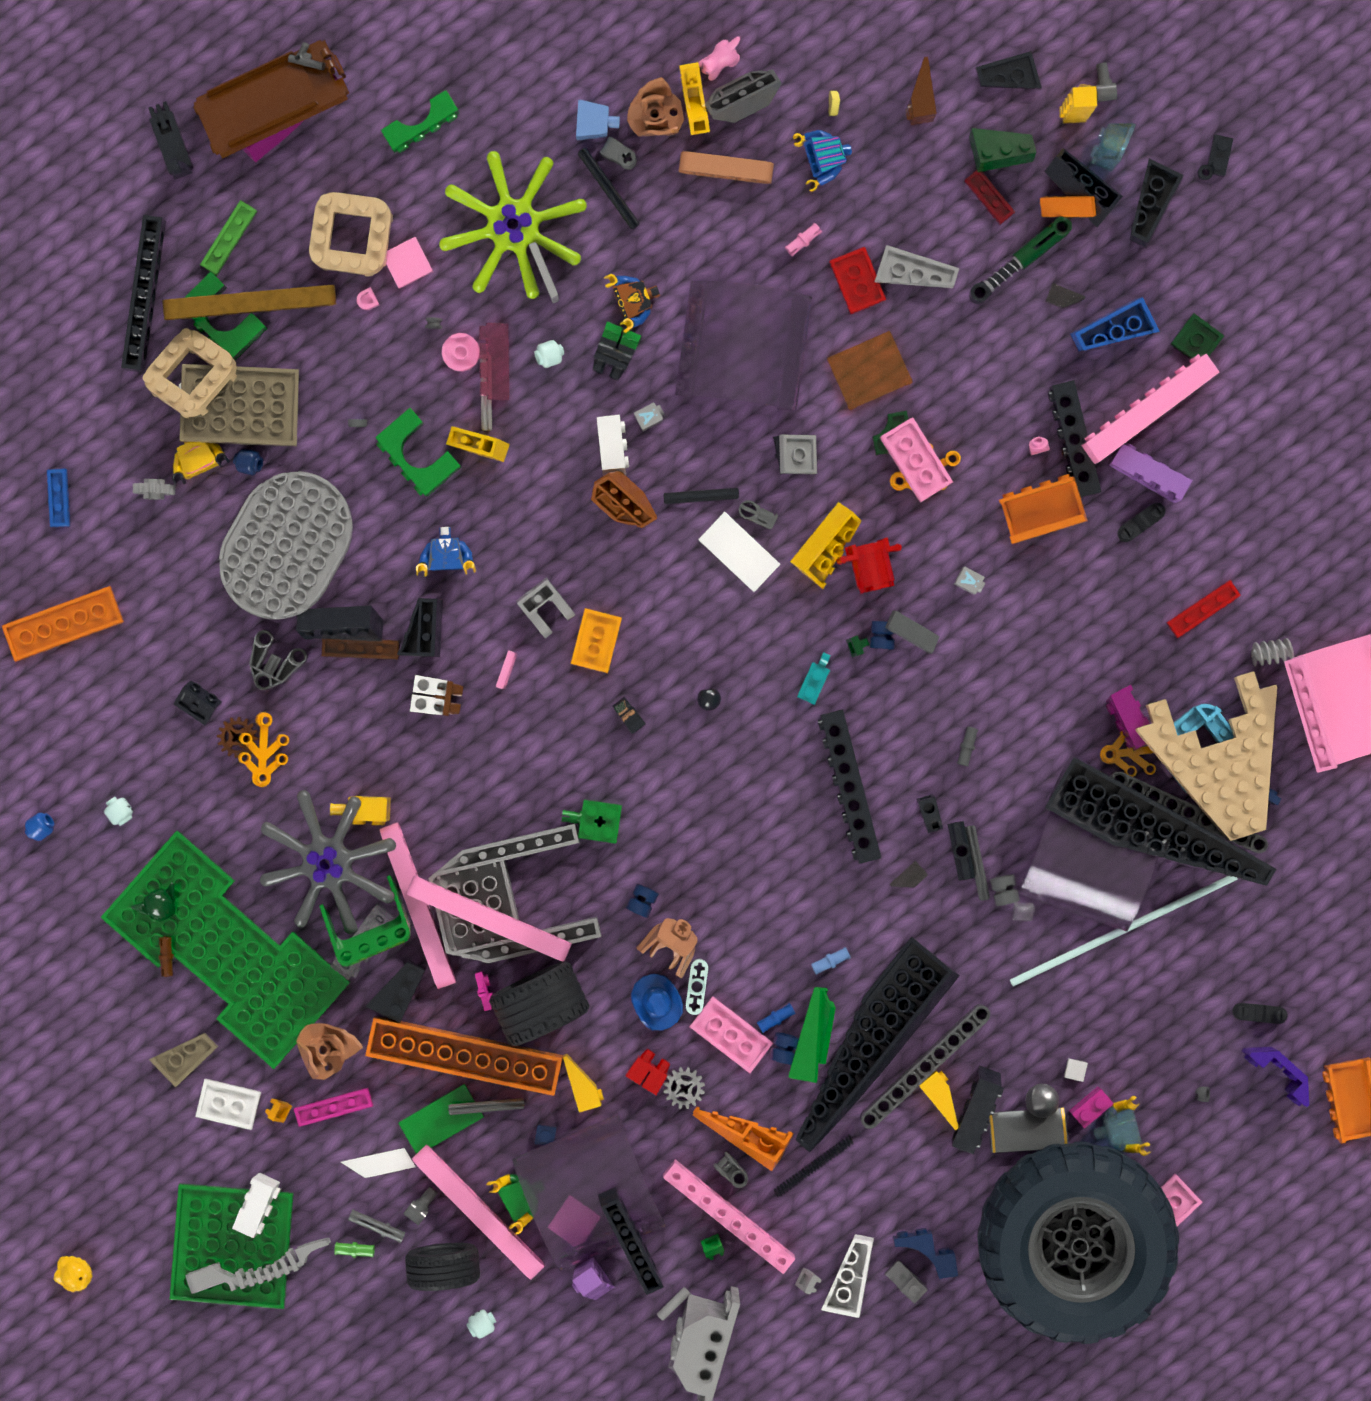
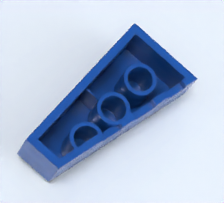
M1140 297L1072 332L1070 335L1078 351H1083L1160 331L1143 297Z

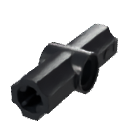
M964 821L949 823L947 826L958 881L975 878L970 855L971 849L968 845ZM963 845L966 848V853L963 856H958L956 849Z

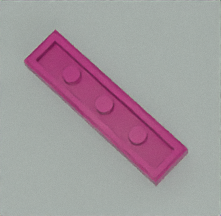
M367 1087L295 1107L294 1112L298 1126L301 1127L373 1107V1102Z

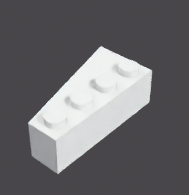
M855 1234L821 1310L857 1318L860 1317L874 1238Z

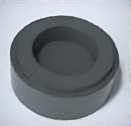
M348 419V426L366 427L367 419Z

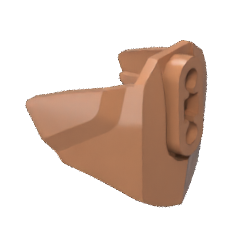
M662 77L654 79L639 89L630 104L627 122L637 136H669L677 134L684 122L681 101L672 93L670 86ZM672 110H675L677 112V115L671 116L670 112ZM652 114L659 115L657 118L651 117Z
M666 918L662 923L653 927L636 946V949L641 953H645L653 945L650 950V957H653L658 949L670 948L673 950L674 959L668 969L675 968L682 958L676 976L683 978L694 956L698 939L694 932L691 931V925L687 921L679 919L677 922L675 919Z
M323 1023L306 1025L301 1030L296 1041L312 1079L325 1080L340 1071L344 1061L363 1048L354 1035L344 1029Z

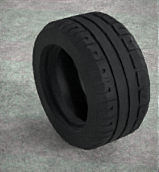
M441 1243L427 1245L408 1251L405 1257L407 1284L414 1290L439 1291L456 1289L472 1285L480 1278L479 1252L474 1244Z

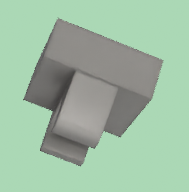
M803 1268L795 1285L804 1293L811 1294V1292L815 1293L817 1291L814 1286L816 1282L821 1283V1279L810 1270Z

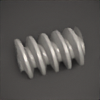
M1285 638L1283 643L1280 639H1277L1275 643L1273 640L1268 641V644L1265 641H1262L1260 645L1257 642L1253 643L1251 650L1252 663L1256 667L1257 661L1263 666L1264 660H1267L1268 664L1271 665L1272 659L1278 664L1280 658H1282L1283 662L1287 660V657H1290V659L1294 658L1291 642L1288 638Z

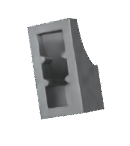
M898 1259L885 1272V1275L914 1304L928 1290L926 1285Z

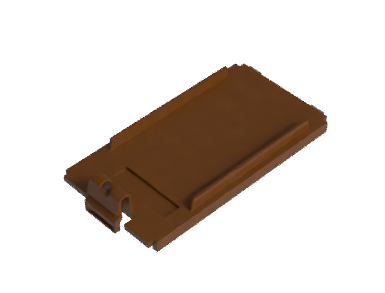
M319 40L310 44L306 52L312 55L311 60L325 63L324 70L288 62L289 55L296 56L299 50L295 52L290 51L206 91V94L197 97L193 108L196 115H199L211 142L209 145L212 152L216 155L220 154L223 159L348 100L347 94L350 93L343 80L346 78V75L337 56L329 50L326 41L321 42ZM334 67L342 78L334 79L333 74L336 73Z

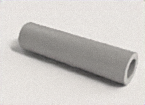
M683 1287L657 1313V1316L663 1321L690 1295V1292Z

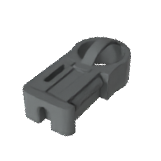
M750 500L742 502L739 506V514L743 519L752 521L769 530L773 528L778 518L777 513L774 516V513L763 508L760 509V505ZM743 504H752L756 511L747 506H744ZM741 509L754 515L752 517H745L741 513Z

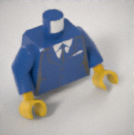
M450 527L439 528L440 539H431V542L426 544L420 555L419 564L416 566V575L418 576L420 571H424L425 577L428 575V570L464 569L465 574H467V570L473 568L474 573L476 572L471 550L459 538H451Z

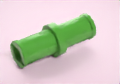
M336 1242L334 1252L335 1255H351L352 1258L357 1256L374 1257L375 1245L358 1244V1242H353V1244Z

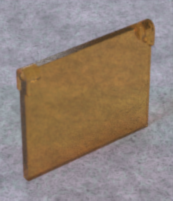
M890 331L827 358L849 410H853L858 406L913 383Z

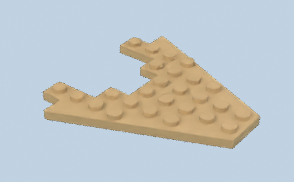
M1254 671L1234 677L1246 714L1228 720L1234 736L1232 739L1201 748L1195 730L1177 735L1166 699L1146 705L1152 724L1135 729L1138 735L1228 841L1266 830L1277 685L1260 689Z

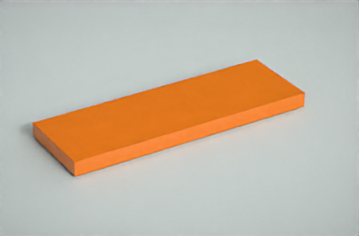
M108 586L4 624L2 629L13 659L17 662L118 625L124 621L112 588Z

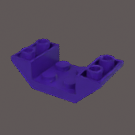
M1254 1047L1242 1050L1246 1054L1244 1058L1256 1068L1258 1065L1265 1068L1270 1061L1280 1069L1284 1068L1283 1073L1292 1079L1284 1089L1288 1093L1287 1097L1298 1106L1301 1104L1305 1107L1309 1106L1308 1077L1280 1051L1273 1047Z

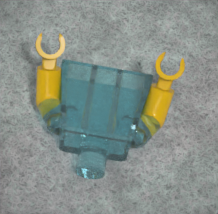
M1131 1096L1128 1100L1114 1102L1106 1110L1105 1116L1102 1117L1103 1126L1093 1129L1096 1140L1107 1137L1108 1144L1113 1146L1114 1149L1126 1153H1140L1143 1156L1150 1154L1151 1152L1144 1150V1146L1148 1147L1150 1143L1139 1144L1142 1141L1133 1110L1140 1104L1135 1105L1132 1103L1137 1097Z

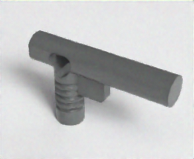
M306 42L302 43L296 56L289 55L288 62L319 70L325 69V63L311 60L312 55L306 53L309 48V44Z

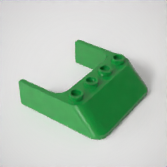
M391 875L387 876V879L395 896L394 899L400 913L399 916L394 920L352 938L340 940L337 937L329 912L323 904L319 905L340 965L345 967L351 966L400 945L410 938V922L397 885Z

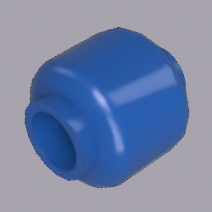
M36 813L25 822V834L30 839L33 838L36 841H41L53 832L54 821L47 813Z

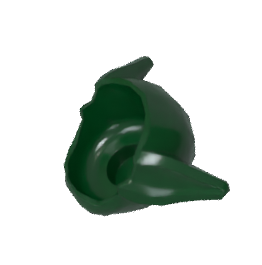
M171 882L166 890L157 889L145 896L144 903L134 904L131 908L145 915H150L159 922L169 919L176 911L175 884Z

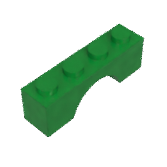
M447 90L430 99V113L422 123L409 126L396 120L381 129L382 134L394 153L405 151L410 143H417L425 138L424 135L428 132L434 133L441 128L443 123L446 121L450 123L458 117L457 115L460 114Z

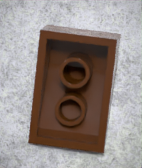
M928 56L924 57L909 104H907L905 109L906 119L910 120V125L933 122L937 115Z

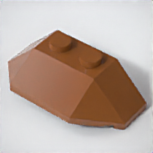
M621 471L610 472L594 482L591 500L615 522L637 525V527L643 528L657 519V515L645 493Z

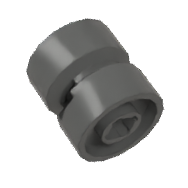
M1014 874L990 879L992 890L996 891L994 894L996 906L1020 901L1018 890L1014 888L1017 885Z

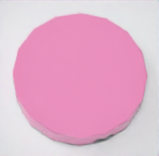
M453 334L442 346L443 360L449 368L455 371L464 372L470 370L477 364L480 358L479 345L468 334Z

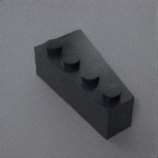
M1150 158L1130 235L1131 241L1145 248L1148 247L1184 176Z
M371 605L314 608L297 615L296 631L302 638L307 640L315 638L382 641L384 620Z
M980 1065L977 1070L978 1080L977 1082L973 1081L971 1086V1099H966L963 1113L965 1114L960 1116L958 1129L954 1131L952 1137L953 1147L974 1154L976 1148H980L983 1139L981 1135L987 1131L990 1123L988 1121L989 1116L994 1115L996 1110V1099L1001 1098L1004 1090L1001 1083V1073Z

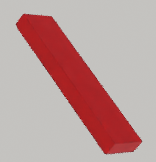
M1229 580L1166 623L1175 637L1179 638L1233 602L1241 594L1232 581Z

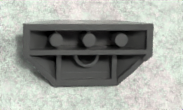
M773 69L768 71H750L717 88L710 96L709 101L705 103V106L713 119L736 123L769 106L782 83Z

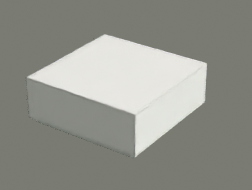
M1068 1058L1064 1077L1083 1082L1088 1063Z

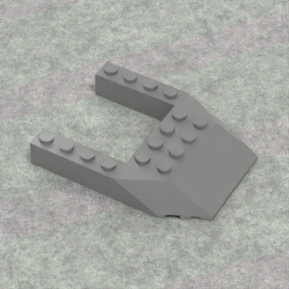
M576 824L462 850L430 876L429 882L519 920L505 860L579 843ZM436 908L447 954L474 959L484 963H492L538 952ZM597 917L542 929L572 944L601 937Z

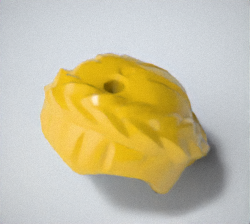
M62 1256L57 1263V1270L54 1273L53 1279L67 1291L76 1292L85 1289L93 1276L91 1267L85 1260L74 1256Z

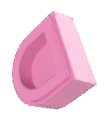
M371 287L358 294L357 304L361 309L371 310L379 306Z

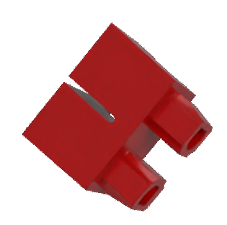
M647 1048L641 1056H637L625 1076L639 1085L642 1083L643 1088L657 1095L668 1076L667 1071L670 1067V1062L662 1058L657 1066L652 1064L651 1061L655 1053Z

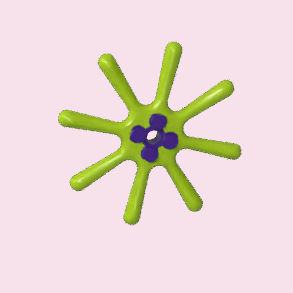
M491 151L487 154V161L500 196L499 203L496 206H488L453 184L448 185L445 189L447 197L484 214L487 217L488 223L482 229L442 238L439 242V247L443 251H448L484 238H490L494 241V250L472 285L473 290L477 293H482L486 289L502 254L507 250L514 251L517 255L526 295L528 298L534 299L538 297L539 289L526 253V248L529 244L535 242L571 265H577L581 261L579 253L541 235L538 231L539 224L546 220L583 212L587 208V203L584 199H576L541 212L533 210L531 202L552 169L553 160L549 157L542 158L523 197L513 199L509 195L500 155L496 151ZM510 221H517L518 227L516 229H509L508 223Z

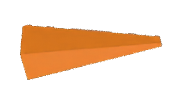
M696 1107L692 1115L770 1171H773L780 1161L794 1134L789 1131L788 1133L777 1131V1128L774 1127L770 1129L761 1127L756 1122L734 1116L724 1117L718 1115V1112L715 1111L712 1113L702 1111L700 1107Z

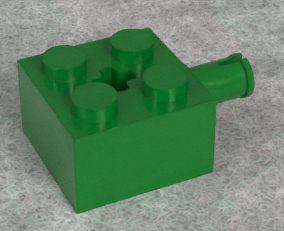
M584 799L582 811L563 810L562 815L570 816V818L562 817L561 822L578 824L580 826L578 838L616 844L622 805ZM599 816H602L603 820L606 821L601 827L595 822V819H598Z

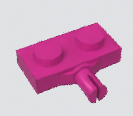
M484 971L476 972L477 994L481 997L484 1011L491 1010L492 1007L489 1000L493 993H489L488 990L490 985L488 974L484 975Z

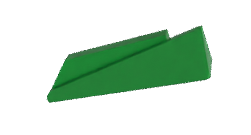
M815 987L788 1075L789 1078L817 1083L818 1063L826 1064L836 1009L834 1002L829 1001L827 988Z

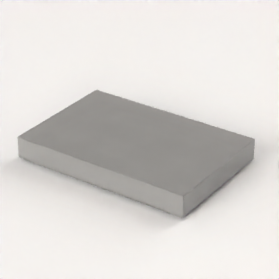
M531 243L529 247L552 303H556L560 299L537 243Z

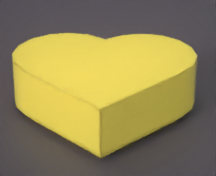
M830 91L829 116H837L840 104L839 93L837 91Z

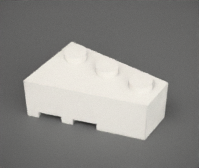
M620 415L597 417L603 476L616 471H621L626 475V468H629L628 456L624 457V451L627 450L626 439H622V433H626L624 421L620 422Z
M261 1173L252 1178L250 1182L252 1184L251 1188L245 1195V1201L239 1210L232 1228L252 1238L262 1233L265 1226L262 1222L265 1216L268 1217L273 1208L270 1204L273 1198L276 1199L281 1190L278 1188L279 1181Z

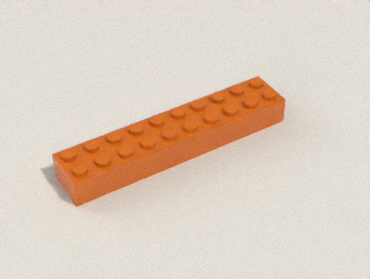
M379 1016L373 1018L365 1055L367 1057L552 1096L556 1092L563 1055L512 1046L507 1043L403 1021L399 1023L393 1019Z

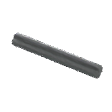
M974 825L966 826L965 830L968 845L971 849L970 855L979 899L981 901L988 900L990 895L976 828Z
M524 1099L448 1105V1112L450 1115L523 1109Z

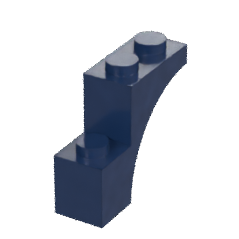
M920 1228L916 1229L914 1233L901 1231L896 1233V1236H893L895 1247H909L925 1254L934 1264L939 1279L958 1276L954 1251L949 1248L938 1249V1252H935L931 1230Z

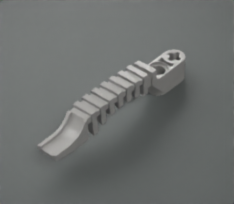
M330 1238L315 1240L298 1246L295 1252L293 1248H290L285 1252L286 1255L281 1256V1259L275 1261L274 1264L266 1265L264 1269L259 1267L256 1271H253V1268H250L248 1272L244 1273L243 1268H240L233 1274L222 1269L218 1262L190 1272L185 1277L191 1294L224 1282L229 1284L231 1291L236 1290L238 1287L240 1289L246 1288L248 1285L251 1287L257 1282L261 1284L266 1280L271 1281L275 1277L280 1278L284 1273L288 1275L293 1270L294 1272L299 1270L307 1262L308 1256L312 1251L329 1245L328 1243L331 1240Z

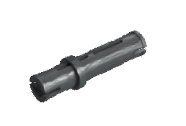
M354 1209L348 1218V1221L377 1232L383 1238L386 1236L399 1243L402 1242L406 1233L390 1226L388 1222L385 1224Z

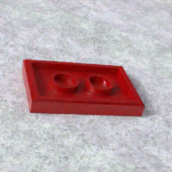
M865 247L829 261L850 315L886 301L880 283H875L877 275Z

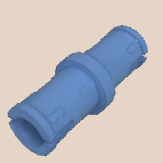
M846 947L831 955L827 954L825 958L812 963L811 966L817 975L829 968H835L837 964L851 957Z

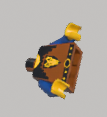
M613 274L605 276L604 279L608 278L610 280V283L606 284L605 287L613 286V291L624 319L620 325L625 324L627 326L624 333H627L631 328L642 325L651 314L652 304L650 300L660 297L657 285L646 289L644 282L638 278L615 276Z

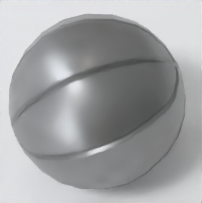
M1037 1084L1031 1087L1026 1094V1107L1032 1115L1038 1118L1050 1117L1059 1107V1096L1050 1085Z

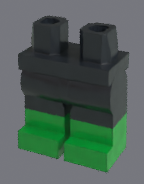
M607 321L593 357V371L602 374L605 366H609L612 368L609 377L619 381L623 373L626 374L640 343L641 335L632 331L623 333L620 344L617 347L623 333V328Z

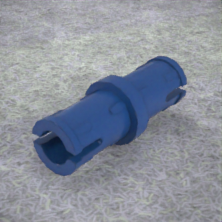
M789 1003L777 1011H772L769 1016L758 1021L757 1024L762 1033L775 1025L779 1026L782 1024V1021L796 1013Z

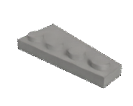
M886 245L875 283L953 288L959 268Z

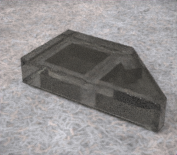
M1052 283L1045 302L1063 309L1083 301L1086 296Z
M914 861L889 885L891 887L915 888L928 874Z

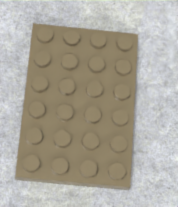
M182 364L181 389L190 395L213 366ZM237 367L235 381L229 380L206 407L208 412L204 416L200 414L187 419L180 414V442L297 447L299 369Z

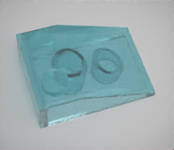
M1113 123L1108 124L1106 128H1102L1098 135L1100 142L1098 146L1094 145L1090 154L1093 157L1091 163L1112 172L1121 161L1136 124Z

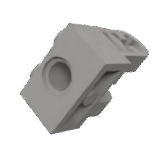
M547 577L516 600L517 604L544 638H547L553 632L538 614L537 609L548 600L553 601L568 621L575 616V613Z

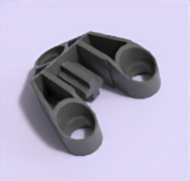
M259 631L253 642L249 663L256 687L260 690H268L287 682L307 662V652L301 648L293 649L286 660L283 661L276 676H273L282 659L271 654L264 669H261L274 642V636L270 631ZM263 633H267L270 636L268 644L260 642V636ZM297 651H301L304 654V659L301 662L294 660V654ZM262 676H266L269 679V684L266 687L259 685V679Z

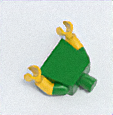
M507 1174L496 1181L487 1182L486 1185L493 1184L494 1186L493 1190L489 1191V1193L498 1192L515 1222L509 1226V1229L516 1226L517 1232L514 1235L521 1233L523 1227L533 1219L539 1208L538 1203L540 1199L537 1194L546 1189L544 1183L539 1179L531 1184L528 1177L516 1174Z

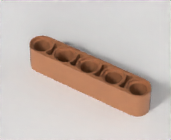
M687 151L681 152L679 163L680 173L762 184L772 183L774 163Z

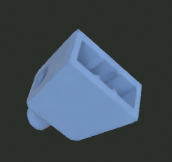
M578 100L577 140L605 138L608 136V128L620 127V117L609 116L608 106Z

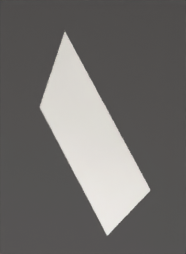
M405 1148L341 1162L364 1178L416 1167Z

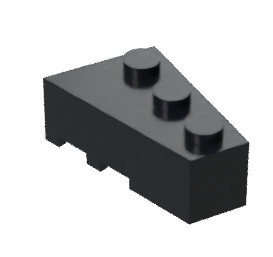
M418 598L410 619L411 622L407 632H405L402 646L397 655L440 657L443 600Z

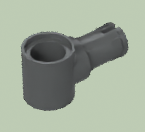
M1107 63L1097 64L1098 82L1095 85L1097 102L1117 100L1116 83H1112V79L1109 78Z
M429 1186L420 1199L411 1202L403 1214L419 1225L428 1214V1206L438 1192Z

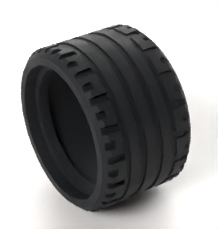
M564 961L542 969L491 995L490 1005L494 1009L500 1026H502V1031L506 1035L508 1044L518 1046L578 1019L588 1012L590 1005L585 998L583 990H581V985L577 981L576 974L573 972L574 970L570 963Z

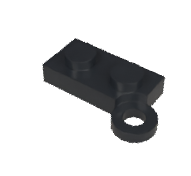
M1216 134L1213 136L1207 165H1202L1198 169L1200 179L1209 180L1213 175L1221 177L1226 175L1234 138ZM1204 169H1207L1209 171L1208 176H1204L1202 174V171Z

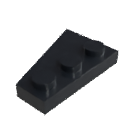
M1031 51L975 68L980 87L1042 89Z

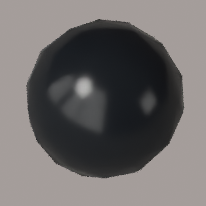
M717 689L700 690L697 696L698 705L707 711L716 709L721 703L720 692Z

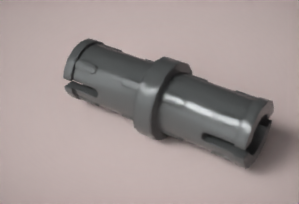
M967 726L963 743L960 744L961 751L957 764L968 767L972 751L975 750L974 743L978 729Z

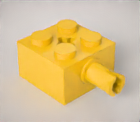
M351 796L358 797L361 801V806L352 824L364 825L366 821H372L371 825H384L385 822L390 821L391 797ZM331 803L330 815L342 816L347 804Z

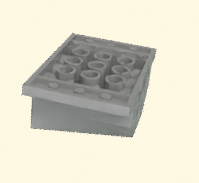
M731 1286L730 1291L726 1290L723 1299L724 1304L690 1294L687 1298L683 1316L678 1317L676 1324L677 1333L676 1336L673 1335L670 1345L671 1358L668 1368L676 1373L686 1391L698 1394L697 1401L713 1400L740 1306L739 1290L737 1287Z

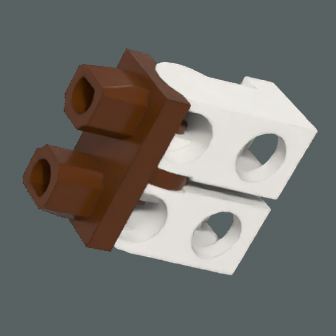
M415 675L413 692L430 694L431 697L412 694L410 712L445 716L460 714L461 704L451 703L452 695L462 696L464 686L454 684L452 681Z

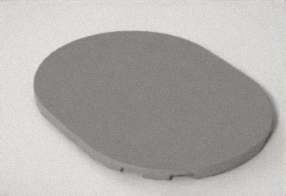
M285 472L259 484L243 504L220 550V577L230 598L248 613L265 619L294 617L305 612L318 602L327 590L351 543L353 523L345 498L329 481L308 472Z

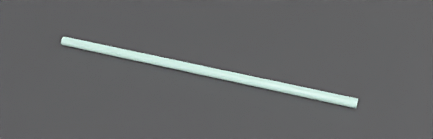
M1226 876L1010 979L1012 986L1018 985L1238 879L1237 877Z

